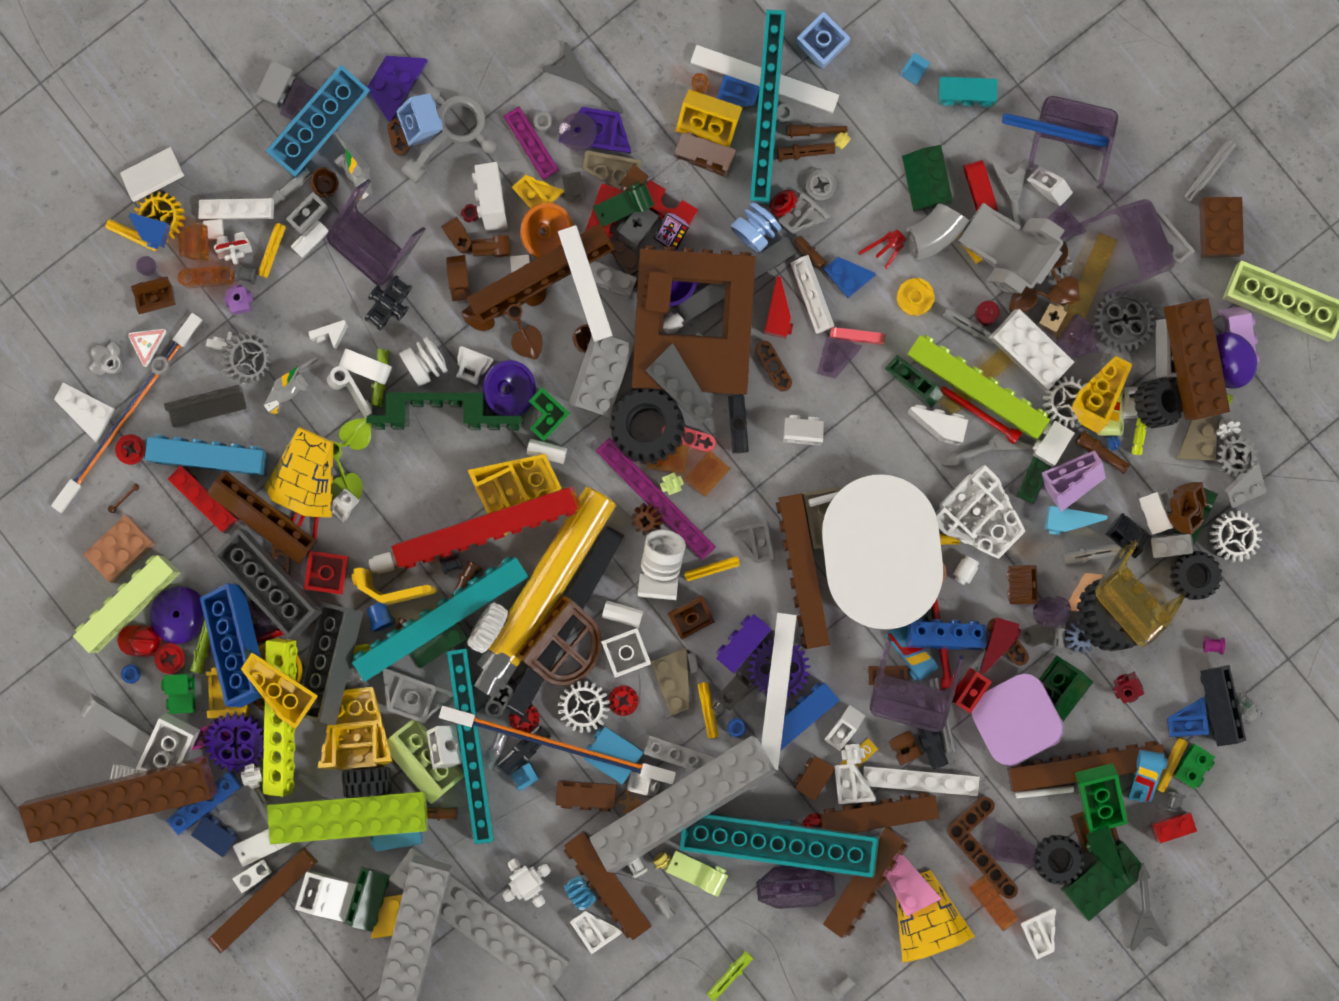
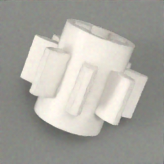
M859 744L845 745V750H841L842 760L846 759L847 764L861 763V758H865L864 748H860Z
M254 764L245 766V771L241 772L244 786L249 785L251 789L260 787V783L263 781L261 767L256 768Z

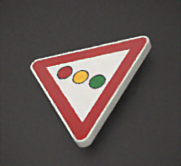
M165 329L129 334L131 343L144 367L148 366L166 334Z

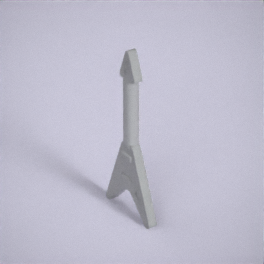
M1028 159L1022 161L1014 174H1009L996 162H993L991 164L1011 201L1013 221L1019 224L1022 230L1019 198Z
M1010 423L1006 425L1010 429H1016V427H1014ZM999 432L986 444L957 455L953 453L942 465L957 466L959 462L989 450H1032L1033 446L1019 440L1013 445L1008 442L1005 434Z

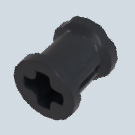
M458 553L446 559H439L444 575L452 570L463 569Z

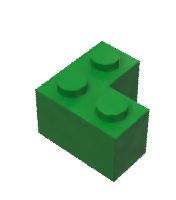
M542 387L528 401L542 414L529 429L544 442L570 413Z
M195 674L164 675V679L161 680V689L164 691V695H169V699H166V709L169 710V714L196 713Z

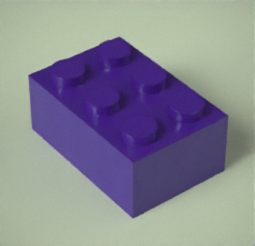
M755 614L751 617L747 615L740 623L742 628L739 631L735 629L728 637L730 642L726 646L722 644L715 652L718 655L716 659L732 673L736 672L771 630Z

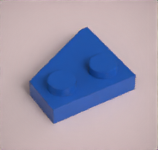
M837 257L823 269L847 299L876 276L875 272L840 257Z

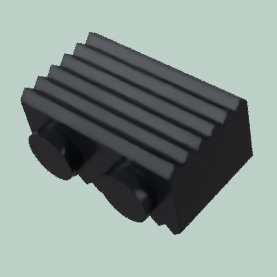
M1125 513L1117 517L1105 533L1106 536L1125 551L1133 543L1127 553L1134 559L1144 551L1152 538V535H1149L1146 530L1140 528L1131 518L1125 516Z

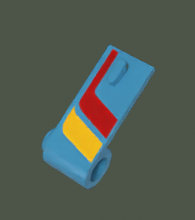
M906 626L892 629L885 634V637L909 666L910 671L908 673L914 681L918 679L921 682L939 668L925 648L906 647Z
M1139 750L1137 771L1128 795L1129 800L1151 803L1162 769H1166L1167 758L1164 757V753Z

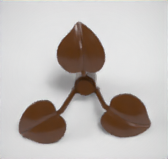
M1063 241V245L1059 249L1062 254L1051 269L1057 285H1053L1050 288L1049 294L1040 290L1035 291V286L1033 288L1026 286L1022 293H1014L1009 303L1010 312L1017 309L1026 312L1032 309L1037 303V294L1045 296L1053 303L1061 306L1081 301L1077 279L1068 276L1059 280L1054 269L1055 267L1062 266L1068 257V246L1065 241Z
M546 288L519 304L510 305L507 311L502 312L483 324L474 315L470 305L462 311V316L471 327L479 331L492 329L495 325L494 318L507 315L511 321H517L520 331L513 334L511 346L518 355L535 360L542 351V335L532 325L523 329L520 320L523 312L521 306L525 302L529 306H538L543 303L546 298Z

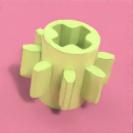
M675 473L662 477L663 483L660 486L663 492L667 491L668 495H672L682 491L681 485L684 482L681 476L677 477Z

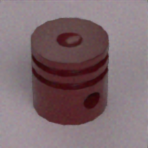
M989 300L979 304L974 313L977 323H981L983 326L992 325L999 317V306Z

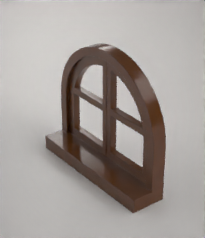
M563 595L515 656L527 664L540 677L552 684H574L585 678L598 662L602 648L601 632L596 622L573 600ZM574 615L585 626L569 645L557 634L569 618ZM588 631L591 646L588 657L585 660L574 648ZM553 640L565 652L549 671L537 659ZM568 655L581 665L571 673L555 674Z

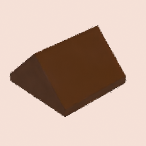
M702 595L667 613L681 640L715 622Z

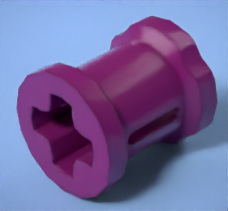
M1204 636L1203 653L1218 652L1220 655H1223L1225 652V638L1213 639Z

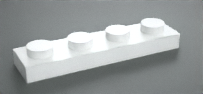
M271 198L199 200L198 219L274 218V200Z
M809 255L791 262L790 264L816 334L835 327Z

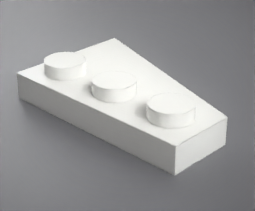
M62 383L54 398L74 421L98 443L115 409L65 383Z

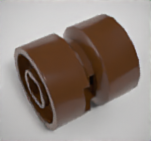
M910 730L888 741L892 751L897 752L895 757L900 766L922 755L918 745H914L915 739ZM908 746L909 751L904 753L902 749Z

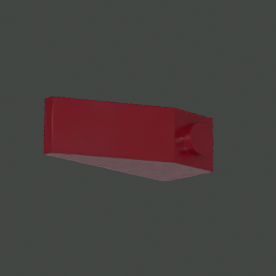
M995 617L979 673L985 674L1010 648L1015 639H1019L1021 633L1020 624Z

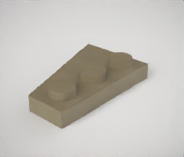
M586 150L582 169L621 189L623 187L620 183L633 164L641 169L642 160Z
M840 487L802 493L812 550L823 548V520L831 502L810 507L808 500L839 492Z

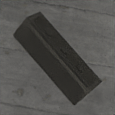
M240 385L164 403L165 410L169 412L173 427L247 408Z

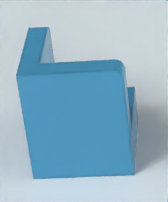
M914 52L900 76L917 85L930 62Z
M530 762L511 774L518 787V791L540 779Z

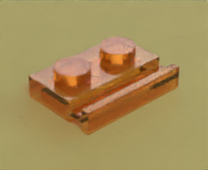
M685 445L677 446V452L674 455H668V459L665 461L662 459L658 460V464L648 462L647 469L686 474L690 447Z
M710 450L687 475L685 480L706 497L731 468Z

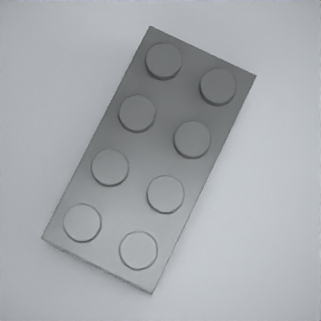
M591 336L568 404L610 417L634 344L614 337L594 342Z

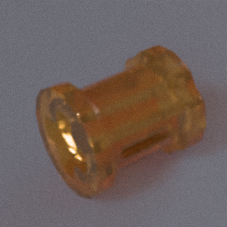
M697 73L692 78V89L699 93H705L708 89L709 79L705 74ZM701 80H702V81H703V85H700V86L698 87V86H697V82H701Z

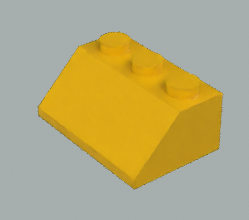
M688 89L675 132L681 134L691 132L696 134L698 138L708 139L730 148L743 107Z

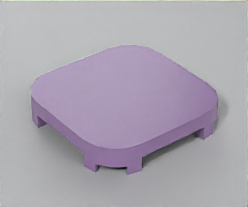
M1029 674L1017 675L986 691L972 711L973 720L989 752L997 762L1003 765H1018L1020 762L1043 750L1055 746L1060 742L1063 735V720L1053 705L1044 684L1040 679Z

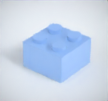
M823 12L797 37L796 44L823 70L850 43L851 38Z
M430 93L410 97L396 111L408 146L429 142L443 129L442 120L436 111V103Z

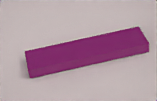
M520 106L504 115V119L543 181L559 172L557 165Z

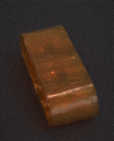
M228 266L188 268L181 270L177 278L181 285L189 289L228 286L235 282V272ZM229 271L230 277L227 280H222V274ZM211 273L210 280L203 281L204 274ZM191 274L192 280L189 283H184V277Z
M984 875L969 886V889L1003 932L1019 920Z

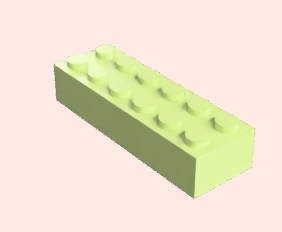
M1242 260L1236 264L1222 299L1324 341L1330 342L1335 339L1339 330L1338 299Z
M151 556L145 562L147 565L142 570L138 569L132 574L131 577L133 579L128 584L126 582L117 589L118 593L114 597L110 596L104 601L103 604L105 606L101 610H95L89 616L90 620L86 624L82 623L76 628L75 631L77 633L73 637L88 653H99L181 573L165 556Z

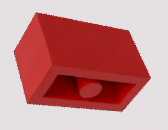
M969 668L956 687L952 702L971 714L992 681L974 669Z
M1189 812L1150 823L1155 841L1160 844L1197 832L1192 814Z

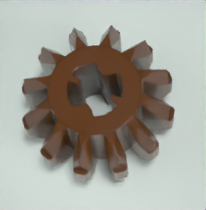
M643 503L640 507L634 509L635 513L632 514L631 518L635 520L632 522V525H637L638 527L636 532L642 530V534L646 535L655 530H661L660 525L664 524V521L660 518L664 513L657 512L659 507L654 509L653 503H649L648 506Z

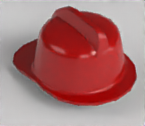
M127 626L122 629L117 639L120 650L131 656H154L157 649L164 644V640L155 633L151 626Z

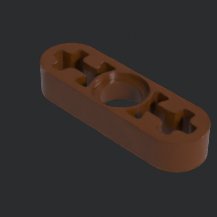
M768 341L759 342L756 347V354L774 386L780 392L788 391L792 386V379L774 347ZM761 345H764V347L768 346L770 348L768 349L769 356L774 354L775 357L765 362L764 359H767L765 353L759 352ZM771 361L778 362L779 370L776 372L770 371L768 364ZM781 371L784 372V374H781L782 379L788 380L786 388H784V386L778 385L780 383V379L778 376L776 377V379H774L773 377L774 375H778Z
M995 618L990 619L987 623V629L990 633ZM1015 639L1013 645L1005 652L1015 665H1025L1029 660V654L1019 640ZM1016 645H1018L1019 648H1017L1016 650L1019 654L1024 653V656L1022 657L1024 661H1016L1015 658L1017 657V655L1015 654V652H1012L1010 654L1009 650L1014 649Z

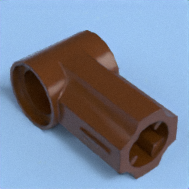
M499 235L489 239L472 240L473 257L510 256L509 236Z

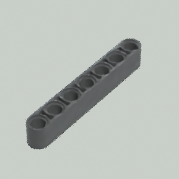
M788 237L783 238L756 255L754 281L797 254ZM712 283L677 305L676 307L686 323L725 299V284Z

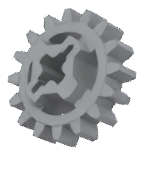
M1234 436L1230 437V441L1225 439L1223 441L1225 446L1219 445L1218 448L1221 452L1216 453L1217 456H1220V459L1216 462L1222 463L1220 470L1226 469V475L1232 472L1233 477H1237L1238 473L1245 474V471L1247 472L1252 467L1251 463L1254 460H1259L1258 457H1255L1259 450H1253L1255 443L1249 444V438L1243 441L1242 436H1238L1237 440ZM1234 444H1240V445H1243L1244 447H1243V448H1238V447H1237L1236 445H1234ZM1237 453H1240L1241 456L1236 460L1234 457H1236ZM1232 465H1238V467L1241 468V469H1235V468H1232L1231 466H1232Z

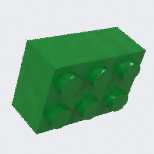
M1113 763L1075 772L1084 820L1090 833L1107 826L1114 828L1128 824L1119 776Z

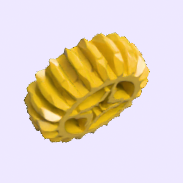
M158 191L157 197L152 192L150 193V199L147 196L143 197L144 203L138 201L141 207L134 208L138 212L137 215L145 217L148 209L152 207L151 214L146 217L157 220L160 213L162 215L160 221L167 223L168 220L173 219L168 236L175 239L173 233H181L177 228L178 226L184 227V224L180 221L185 220V216L180 214L185 211L183 208H179L181 203L179 201L175 202L176 198L174 196L170 197L169 193H165L163 196L162 192ZM158 203L168 204L172 210L162 211Z

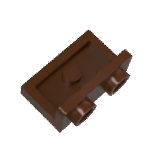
M167 276L131 286L139 315L176 305L173 286Z

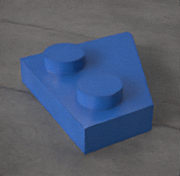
M724 75L717 99L740 107L755 105L760 86Z
M1205 697L1200 698L1167 718L1169 738L1209 734Z

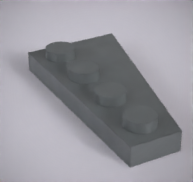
M672 343L645 371L701 425L714 411Z

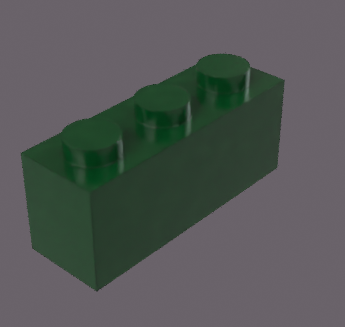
M361 866L345 919L346 924L353 928L373 932L374 926L378 922V912L383 905V896L385 889L389 885L390 875L383 871Z

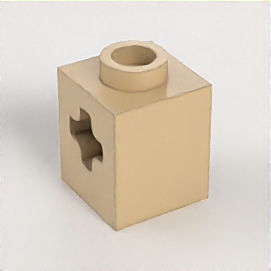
M1050 303L1046 307L1037 326L1054 335L1067 312L1064 311L1063 306ZM1052 313L1055 314L1054 321L1050 320L1051 316L1049 315H1051Z

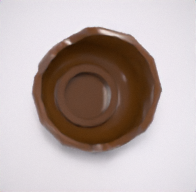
M327 167L318 168L311 175L310 187L316 195L329 198L338 190L339 181L336 173L328 170Z
M588 324L578 327L572 337L576 349L583 353H586L592 336Z

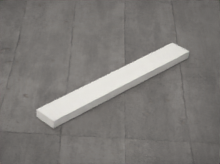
M696 45L690 64L723 76L728 75L760 86L761 67ZM784 75L780 77V96L833 114L839 98L838 94Z
M777 613L761 742L763 749L776 770H778L797 616Z

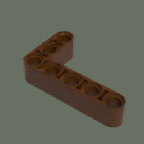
M981 796L947 826V834L1003 897L1012 899L1018 893L1017 885L970 833L995 808L994 801L991 798ZM983 800H988L990 803L987 810L980 808ZM974 813L975 821L973 823H967V814ZM954 826H960L961 833L958 836H953L951 833ZM971 840L974 843V847L972 850L967 851L964 845L967 841ZM981 855L987 857V862L984 865H979L977 862L978 857ZM993 870H999L1000 876L996 880H992L990 877ZM1007 884H1011L1013 887L1010 894H1004L1003 891Z

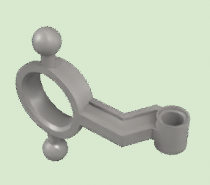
M431 86L426 89L425 94L430 93L432 99L440 105L438 116L442 120L443 129L423 150L417 161L411 158L402 167L401 171L415 184L426 174L427 171L424 168L433 155L448 140L461 144L477 139L481 143V148L484 152L492 153L495 151L496 142L492 138H486L481 134L485 123V116L481 106L475 100L466 96H454L445 101L440 96V91L437 87ZM463 106L470 109L477 119L475 130L467 135H456L450 132L444 123V115L450 108Z

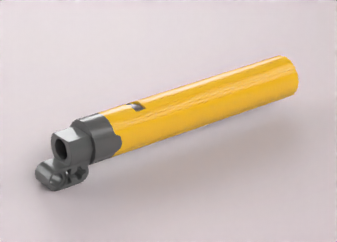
M589 486L584 488L578 498L581 508L576 510L577 514L568 516L509 610L506 621L497 638L477 662V665L482 669L472 684L489 695L484 704V711L491 718L499 717L512 698L513 690L507 683L521 662L515 655L558 602L616 507L614 501ZM506 687V691L508 693L506 695L502 694V696L500 697L501 693L499 692V690H504ZM496 696L498 699L500 697V700L503 702L500 703L498 700L494 699V697ZM491 704L498 705V710L495 713L488 711V707Z

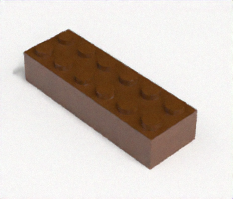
M1209 298L1163 307L1185 420H1198L1230 412Z

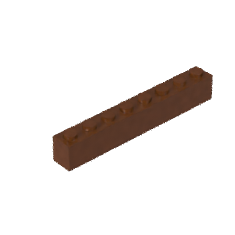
M601 223L580 234L589 264L615 250ZM559 245L552 251L541 255L534 261L525 264L518 270L509 273L500 280L467 297L474 315L480 323L483 324L506 311L510 305L518 304L572 274L563 246Z
M802 493L779 497V502H775L777 514L781 513L782 521H779L781 533L784 532L786 540L782 541L784 551H788L789 559H786L787 568L792 570L793 577L790 578L791 589H795L796 592L793 601L795 608H799L800 613L797 616L798 627L803 629V634L800 635L802 646H806V649L830 645Z
M1157 741L1145 742V746L1138 747L1137 744L1126 745V749L1119 750L1118 747L1107 748V752L1100 753L1099 750L1088 751L1086 756L1075 753L1070 754L1067 759L1057 756L1051 757L1048 762H1042V759L1032 760L1030 765H1023V762H1020L1018 765L1007 768L1010 788L1012 792L1073 783L1077 782L1075 772L1113 763L1118 775L1135 773L1137 771L1139 750L1164 753L1163 744H1157Z

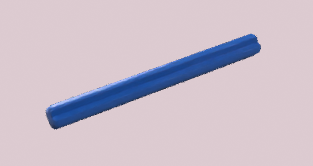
M1005 113L1002 116V123L1100 147L1108 145L1109 139L1106 136Z

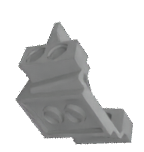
M982 203L957 241L995 268L987 281L1002 292L1022 293L1026 286L1033 288L1035 284H1041L1062 254L1059 250L1063 245L1060 237L1065 230L1051 220L1043 218H1029L1021 230L1019 224Z

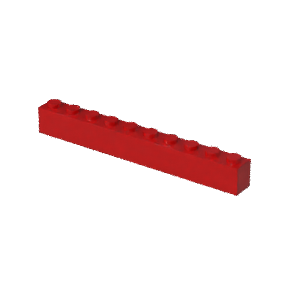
M573 485L396 543L391 548L398 568L405 566V569L417 566L416 562L422 561L424 564L433 561V557L440 555L441 558L452 554L451 551L455 549L461 552L469 549L471 544L475 543L476 546L487 543L486 539L492 537L494 540L505 537L504 533L511 532L513 535L522 532V528L529 526L530 529L541 525L540 522L544 520L550 523L558 520L560 515L565 514L568 517L577 514L576 510L581 508Z

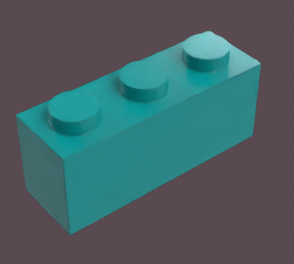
M940 77L938 81V104H943L945 107L962 104V107L981 105L980 107L991 108L997 102L998 79Z

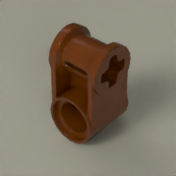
M457 216L441 226L449 240L452 241L460 253L468 254L472 251V240ZM463 240H464V242H465L466 245H467V246L464 247V248H463V246H462L461 243H460V242L463 241Z

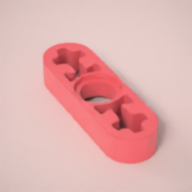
M831 328L830 338L878 345L885 344L886 334L845 328Z
M666 425L662 428V434L665 430ZM684 427L685 433L690 432L694 435V441L686 443L682 437L683 442L681 445L703 452H711L715 448L716 441L713 436ZM697 435H700V440L703 441L709 438L710 443L713 445L704 448L703 443H698V446H695Z

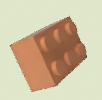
M125 515L83 555L108 582L115 583L157 543L131 516Z

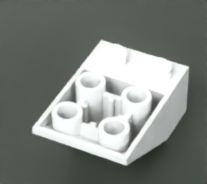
M915 405V407H911L908 410V414L940 442L957 446L963 443L968 420L964 419L963 415L953 413V415L949 416L945 415V411L939 409L928 411L926 410L927 407L922 405Z
M308 870L305 874L295 910L345 922L356 883Z

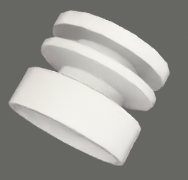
M428 337L423 339L427 346L424 349L419 342L416 343L419 352L415 353L409 347L399 353L420 388L431 382L428 374L430 371L436 377L440 376L436 370L437 367H440L443 373L448 371L445 359L437 346Z
M669 530L650 532L645 541L641 561L642 571L647 576L660 581L676 578L680 573L686 546L684 539L679 534Z

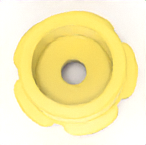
M840 132L835 137V147L843 149L851 140L847 135L848 132L844 134Z
M664 851L656 855L653 859L655 868H666L671 856L667 855Z

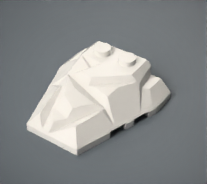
M986 465L978 468L973 474H969L940 503V508L935 512L939 529L944 534L952 536L998 559L1025 532L999 478Z

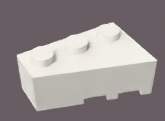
M497 162L474 165L475 173H472L474 185L477 184L478 187L474 192L476 201H480V206H477L478 217L483 219L486 233L509 230Z

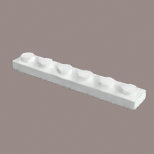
M863 767V777L871 787L978 796L979 776Z

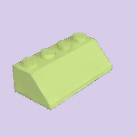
M412 719L387 739L391 757L420 792L426 791V799L432 804L465 776L458 766L453 768H432L426 732L428 730L421 722Z

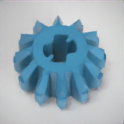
M577 876L565 885L566 893L579 910L587 909L596 901L594 893L582 877Z

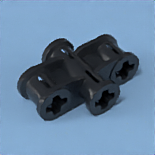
M397 275L391 280L385 291H382L380 286L377 285L368 296L370 301L374 300L376 303L366 314L364 320L376 325L379 331L386 326L392 315L396 316V319L400 321L409 309L408 306H403L401 303L410 293L412 286L405 284Z

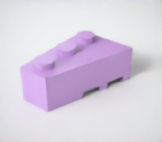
M1241 306L1218 310L1219 316L1224 317L1225 327L1222 328L1223 333L1232 332L1239 334L1252 345L1256 353L1258 369L1260 357L1255 347L1258 340L1253 330V326H1255L1254 315Z
M1095 450L1042 472L1045 489L1060 512L1106 478L1103 463Z

